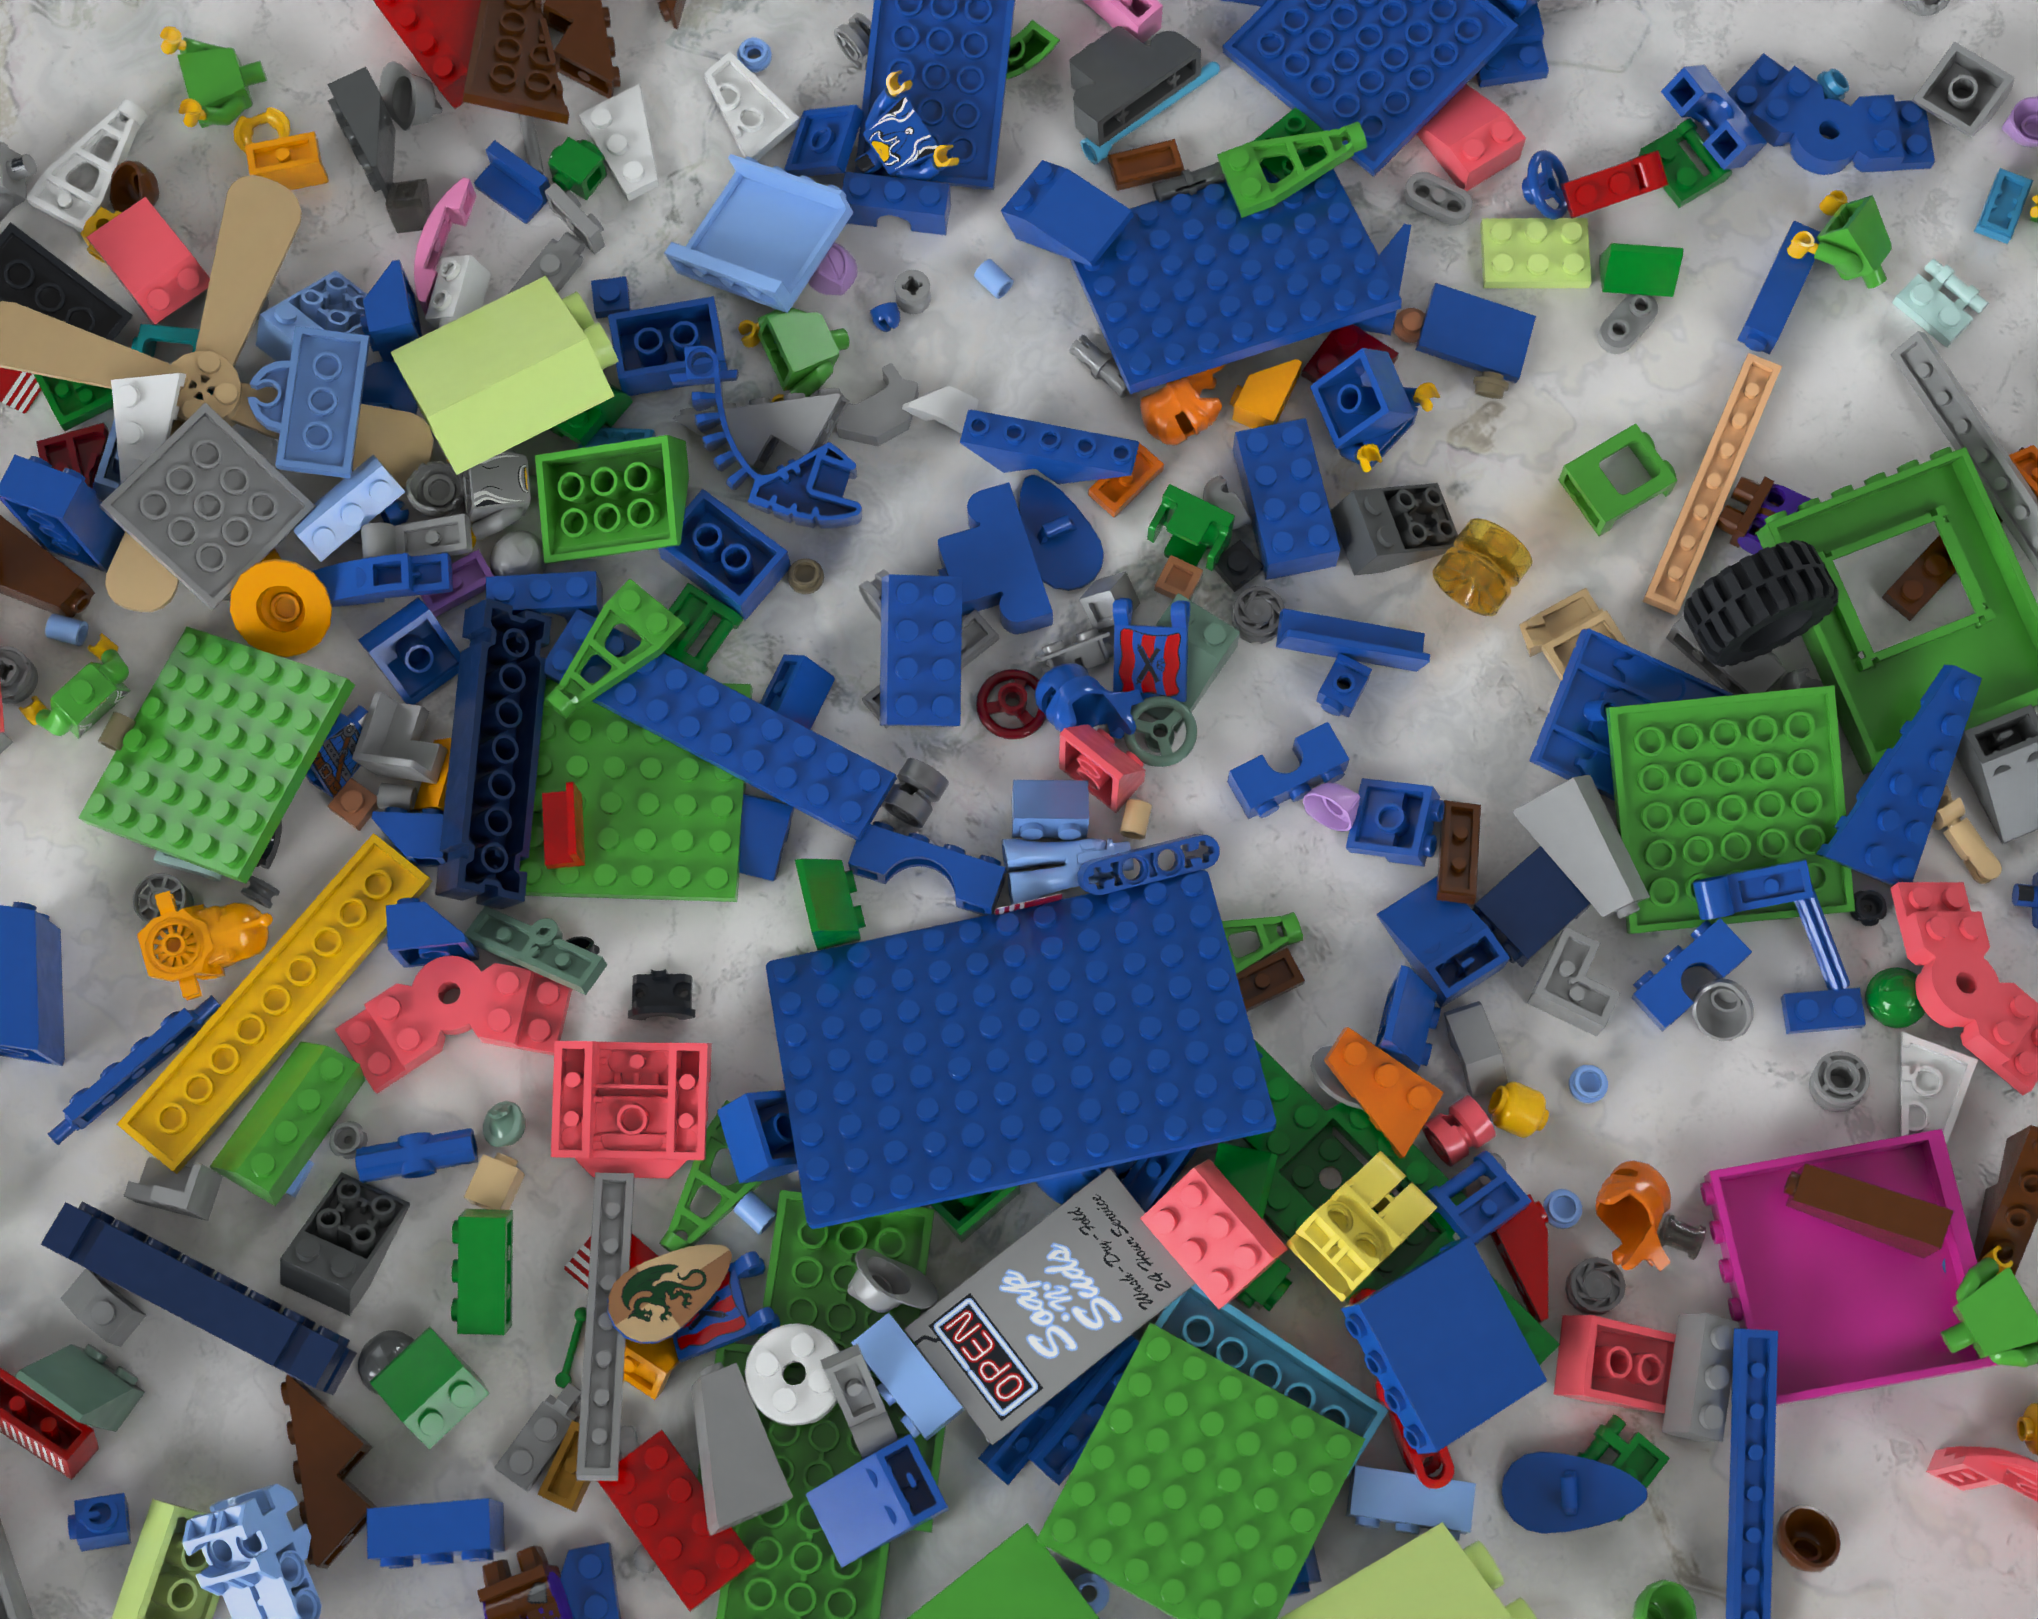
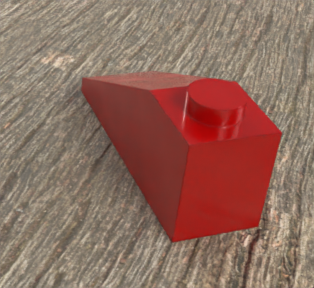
M1531 1194L1527 1195L1531 1199L1529 1206L1490 1235L1528 1313L1540 1324L1548 1319V1229L1545 1223H1548V1216L1539 1201L1534 1202Z

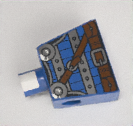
M360 705L348 716L340 712L306 774L311 784L332 798L338 794L361 766L352 759L368 711Z

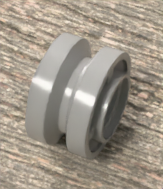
M1843 1051L1831 1052L1819 1060L1809 1080L1810 1093L1817 1104L1832 1112L1851 1110L1859 1104L1868 1089L1870 1082L1869 1072L1866 1065L1857 1056ZM1840 1076L1844 1078L1848 1087L1839 1088L1835 1086L1830 1077Z

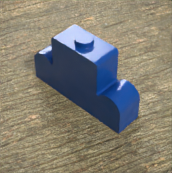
M1004 483L974 493L967 503L968 526L970 529L941 537L938 540L939 558L942 568L937 570L938 576L963 577L962 616L970 614L975 609L981 611L999 605L1000 623L1009 633L1016 635L1024 634L1053 625V611L1010 483Z

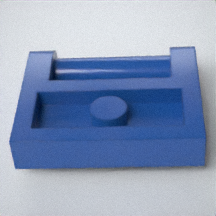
M1485 1150L1474 1157V1163L1442 1186H1434L1424 1193L1438 1207L1435 1212L1441 1214L1461 1239L1471 1237L1474 1245H1477L1522 1212L1531 1203V1199L1493 1155ZM1482 1175L1489 1177L1490 1183L1458 1206L1451 1201L1453 1196Z

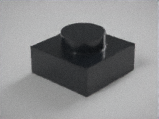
M1240 539L1222 553L1214 569L1228 586L1236 592L1263 571V565Z

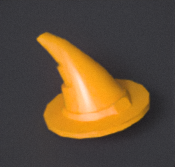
M274 548L261 562L254 564L240 575L231 591L230 613L236 630L249 645L277 656L290 657L306 653L322 641L331 624L332 604L327 588L314 572L297 562L282 560Z

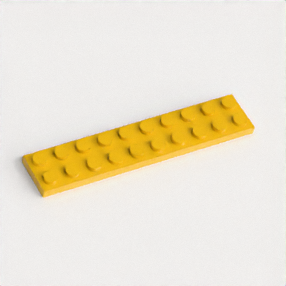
M373 833L129 1109L117 1125L171 1171L178 1174L387 934L386 905L397 904V901L403 898H419L433 882L430 877Z

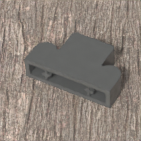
M1119 26L1113 28L1095 42L1088 44L1085 49L1069 60L1071 87L1076 91L1073 96L1076 129L1098 147L1102 146L1201 75V49L1175 31H1163L1156 34L1151 40V46H1146L1124 28Z

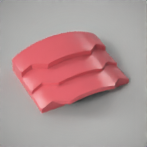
M555 1041L551 1157L575 1158L592 1177H595V1173H634V1178L665 1179L671 1178L688 1160H706V1129L709 1082H711L712 1043Z
M1947 1447L1935 1450L1926 1471L1962 1491L2002 1483L2038 1502V1462L2011 1451L1991 1447Z

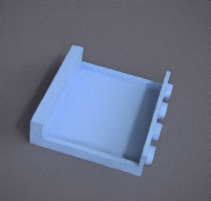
M730 154L728 159L736 172L687 245L682 246L671 242L664 254L678 274L788 313L854 212L846 200V194L835 185L825 186L816 183L805 175L798 177L787 173L778 166L771 168L760 164L751 157L742 158Z

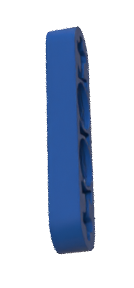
M1193 834L1089 860L1079 868L1077 881L1085 892L1094 895H1104L1207 869L1218 861L1220 847L1213 837ZM1199 842L1201 845L1208 847V852L1203 854V860L1201 857L1196 856L1185 857L1183 851L1190 852L1199 849ZM1169 849L1175 856V862L1171 869L1164 871L1158 865V856L1163 850ZM1130 858H1135L1140 864V872L1133 879H1127L1123 874V865ZM1094 868L1102 873L1113 871L1115 877L1100 879L1098 887L1096 884L1088 881V877L1094 875Z

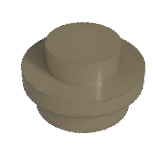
M1484 371L1482 376L1474 377L1473 384L1476 386L1475 394L1492 399H1502L1504 391L1509 389V383L1503 381L1504 376L1502 374Z
M805 558L797 560L790 566L787 578L790 587L800 594H811L822 586L824 572L818 562Z

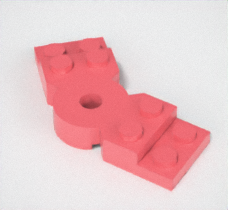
M1964 882L1896 883L1890 890L1907 958L1916 966H1924L1915 981L1916 995L1923 1010L1932 1020L1943 1027L1951 1029L1955 1026L1963 1027L1960 1037L1964 1047L2021 1095L2032 1091L2038 1081V1003L2015 983H2000L1993 967L1984 958L1990 948L1981 911H1971Z
M443 956L427 963L416 975L412 986L396 983L365 1003V1010L335 1028V1031L354 1061L360 1064L363 1075L373 1091L378 1094L442 1052L446 1038L445 1035L462 1034L473 1029L483 1043L554 1055V1043L561 1040L572 989L526 968L494 963L481 972L468 959L459 956ZM460 989V996L456 1002L451 1004L444 1003V996L449 990Z

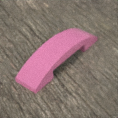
M463 177L444 194L432 210L420 235L415 255L414 281L417 297L425 316L438 275L435 270L452 223L466 226L476 199V193L471 180Z

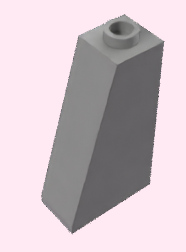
M1591 775L1573 777L1513 810L1520 823L1602 917L1617 914L1619 919L1629 916L1640 910L1639 902L1650 897Z
M722 1362L710 1365L700 1371L701 1377L691 1386L707 1528L711 1536L783 1506L793 1498L737 1363L726 1367L723 1366Z

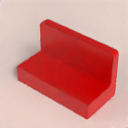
M566 782V791L542 793L544 858L547 869L585 866L582 793L574 782Z

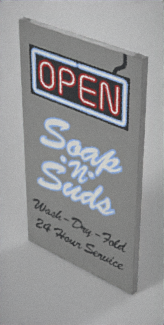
M1110 1168L904 1329L908 1338H911L985 1435L986 1441L990 1442L992 1446L1196 1284L1140 1219L1145 1212L1116 1177V1173Z

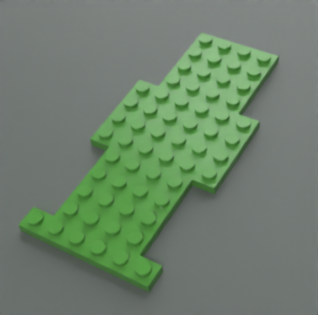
M780 1190L763 1308L771 1307L774 1310V1313L779 1316L780 1326L799 1323L810 1325L823 1331L833 1340L840 1351L853 1346L851 1344L852 1341L887 1313H890L906 1334L904 1329L921 1316L922 1308L902 1303L886 1313H879L849 1295L847 1288L858 1269L855 1260L856 1254L863 1248L875 1250L887 1258L911 1266L926 1276L935 1210L915 1207L812 1229L806 1221L802 1192ZM766 1333L759 1334L758 1340ZM909 1338L911 1342L915 1345V1347H917L913 1340ZM731 1343L716 1350L715 1363L722 1362L724 1367L737 1363L745 1382L746 1362L754 1345ZM800 1363L789 1364L783 1374L785 1382L789 1385H798L803 1382L806 1376L805 1367ZM871 1370L870 1373L874 1383L878 1386L881 1382ZM880 1395L898 1439L911 1434L900 1420L906 1414L897 1402L889 1406ZM839 1403L821 1420L796 1426H783L775 1423L756 1408L793 1498L783 1506L732 1527L756 1562L720 1589L716 1619H880L890 1542L841 1568L805 1495L863 1460ZM946 1426L927 1441L921 1434L916 1438L913 1437L937 1486ZM699 1461L697 1479L702 1484L701 1467ZM934 1518L913 1530L932 1533Z

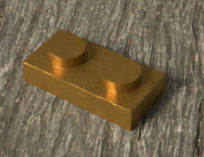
M572 1420L537 1495L577 1512L591 1481L577 1480L576 1478L579 1423Z

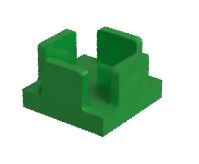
M1169 484L1162 496V503L1148 527L1147 540L1154 543L1163 526L1167 527V532L1173 534L1164 550L1165 557L1169 558L1172 555L1197 567L1206 550L1210 548L1206 569L1213 571L1222 553L1228 549L1231 543L1235 515Z

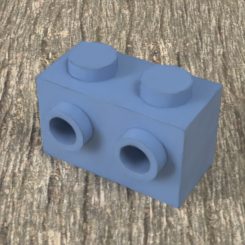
M1013 780L1011 798L1012 838H1023L1026 840L1060 838L1066 841L1087 838L1089 826L1088 781Z

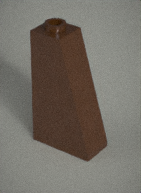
M0 515V593L48 612L70 618L85 610L90 603L91 597L95 594L85 580Z
M1806 1163L1797 1172H1790L1783 1193L1789 1195L1786 1206L1920 1258H1925L1942 1248L1954 1212L1939 1205Z

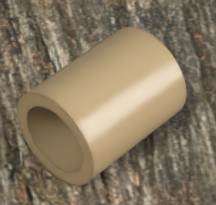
M1128 799L1119 833L1131 839H1145L1152 805L1142 800Z

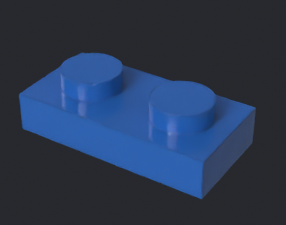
M1860 988L1841 989V991L1836 992L1834 990L1788 993L1781 996L1786 1034L1863 1028L1866 1025Z

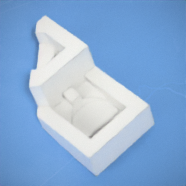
M948 385L903 404L902 409L925 422L935 419L962 434L967 412L971 409L976 410L979 400Z

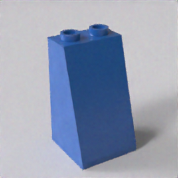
M13 902L12 907L0 905V1056L63 1066L65 1049L61 929L49 921L50 917L48 915L38 913L36 911L37 907L24 902Z

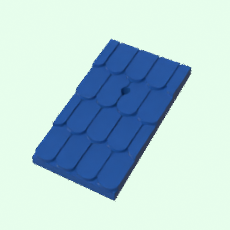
M1590 628L1582 629L1529 761L1566 780L1573 777L1591 775L1599 794L1615 801L1606 714L1607 707L1734 694Z

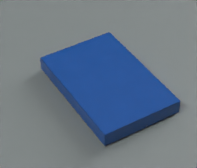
M1435 283L1431 291L1415 350L1480 372H1496L1502 374L1504 380L1517 383L1522 372L1536 316Z

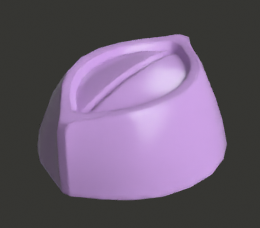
M2028 97L2018 102L2002 126V130L2012 140L2022 146L2038 147V97Z
M833 243L808 283L819 293L843 295L857 277L856 261L844 247Z
M1324 783L1309 791L1303 798V804L1306 813L1329 829L1344 832L1350 830L1354 824L1360 796L1342 785Z

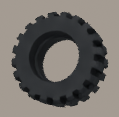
M1792 540L1790 543H1778L1774 547H1767L1759 550L1756 554L1748 555L1734 565L1724 568L1715 577L1709 578L1702 587L1697 588L1692 593V597L1687 599L1683 615L1706 659L1720 667H1725L1726 665L1733 666L1739 662H1747L1757 656H1763L1772 652L1773 649L1784 646L1791 642L1790 640L1801 636L1809 628L1820 623L1823 617L1829 615L1833 611V607L1837 605L1839 590L1814 546L1804 541Z

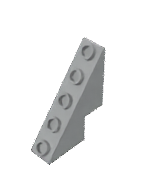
M827 388L819 390V396L805 398L804 393H792L784 395V401L771 402L770 398H756L749 400V406L736 407L735 403H724L730 434L739 452L748 464L763 471L779 440L805 455L826 444L850 400L841 396L839 388ZM717 405L714 406L715 410L697 412L694 408L680 410V415L673 418V420L702 437L723 431L722 424L708 431L701 432L697 429L695 423V415L718 412ZM728 442L721 446L726 451H731Z

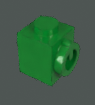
M568 137L561 146L555 147L550 154L548 165L553 183H556L564 192L570 190L586 201L607 176L603 153L587 140L575 141Z
M1280 1259L1276 1260L1235 1299L1247 1309L1254 1306L1260 1310L1264 1307L1270 1312L1293 1283L1287 1278L1291 1268Z

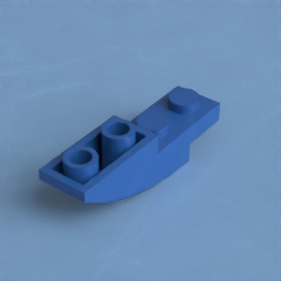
M408 553L384 555L338 563L312 571L327 588L332 607L385 602V598L453 592L452 561L448 553L410 556Z

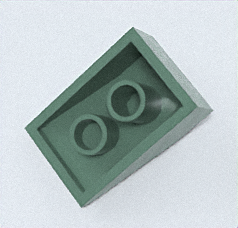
M1178 593L1156 626L1172 627V603L1178 600L1190 602L1187 701L1181 703L1192 713L1237 648L1240 631ZM1154 707L1146 710L1145 713L1156 720H1164L1173 710L1165 707ZM1183 719L1174 726L1173 731L1176 733L1183 726Z
M71 1344L20 1369L15 1375L18 1380L77 1422L117 1432L145 1393V1391L135 1385L139 1380L138 1377L121 1366L116 1371L104 1363L108 1356L90 1344L85 1349Z

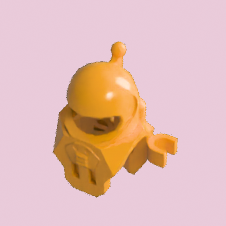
M166 891L154 895L161 916L153 918L137 934L148 976L170 982L179 981L183 998H186L188 1001L202 996L197 979L208 980L224 977V968L260 954L267 945L269 937L268 926L272 923L273 917L269 913L262 914L254 906L244 903H231L220 907L215 905L208 908L201 904L178 911L174 894ZM168 929L169 934L167 935L164 930Z

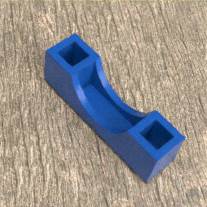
M874 821L873 825H869L860 842L856 840L848 861L849 870H852L853 874L886 884L894 875L904 869L911 867L931 868L946 877L952 885L955 893L956 907L983 916L994 914L1006 879V867L1000 866L1001 862L986 855H980L979 859L966 855L964 849L952 844H944V847L929 843L930 839L917 833H909L906 836L894 832L895 829L892 826L879 821Z

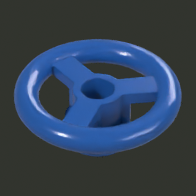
M1547 150L1536 152L1529 161L1527 177L1522 182V191L1526 201L1531 205L1535 204L1541 214L1552 220L1562 218L1568 211L1561 184L1568 182L1569 179L1563 164L1555 154ZM1541 163L1542 172L1538 173V168ZM1552 169L1554 170L1556 177L1558 179L1559 187L1557 186L1556 180L1553 176ZM1554 198L1559 205L1556 209H1553L1545 200Z

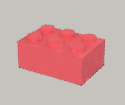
M1210 1159L1192 1168L1140 1218L1219 1310L1241 1294L1288 1250L1284 1243Z

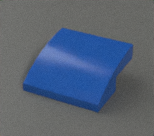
M749 794L743 795L739 873L771 881L776 880L784 843L787 842L794 807Z

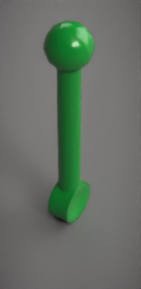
M579 1307L574 1313L576 1323L562 1372L555 1378V1383L560 1388H565L568 1383H572L569 1373L583 1323L586 1322L587 1308Z

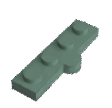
M484 906L464 933L473 945L584 995H587L607 967L603 957L563 940V934L557 923L548 918L540 919L531 926Z

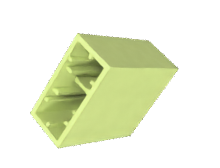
M546 276L390 352L421 413L456 475L614 397L603 370L619 362L605 331L599 322L594 323L580 294L575 292L561 299Z
M1442 1522L1279 1619L1537 1618L1521 1597L1504 1607L1493 1592L1504 1585V1580L1490 1553L1479 1540L1462 1549Z

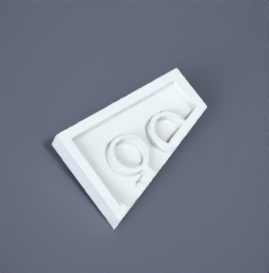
M640 83L578 114L592 142L603 153L605 157L604 162L628 202L659 186Z
M173 373L111 380L121 484L170 437L173 420H177L179 406L176 405L180 386L184 387L186 374Z
M1902 1032L1900 1136L1942 1129L1947 1146L1978 1059Z

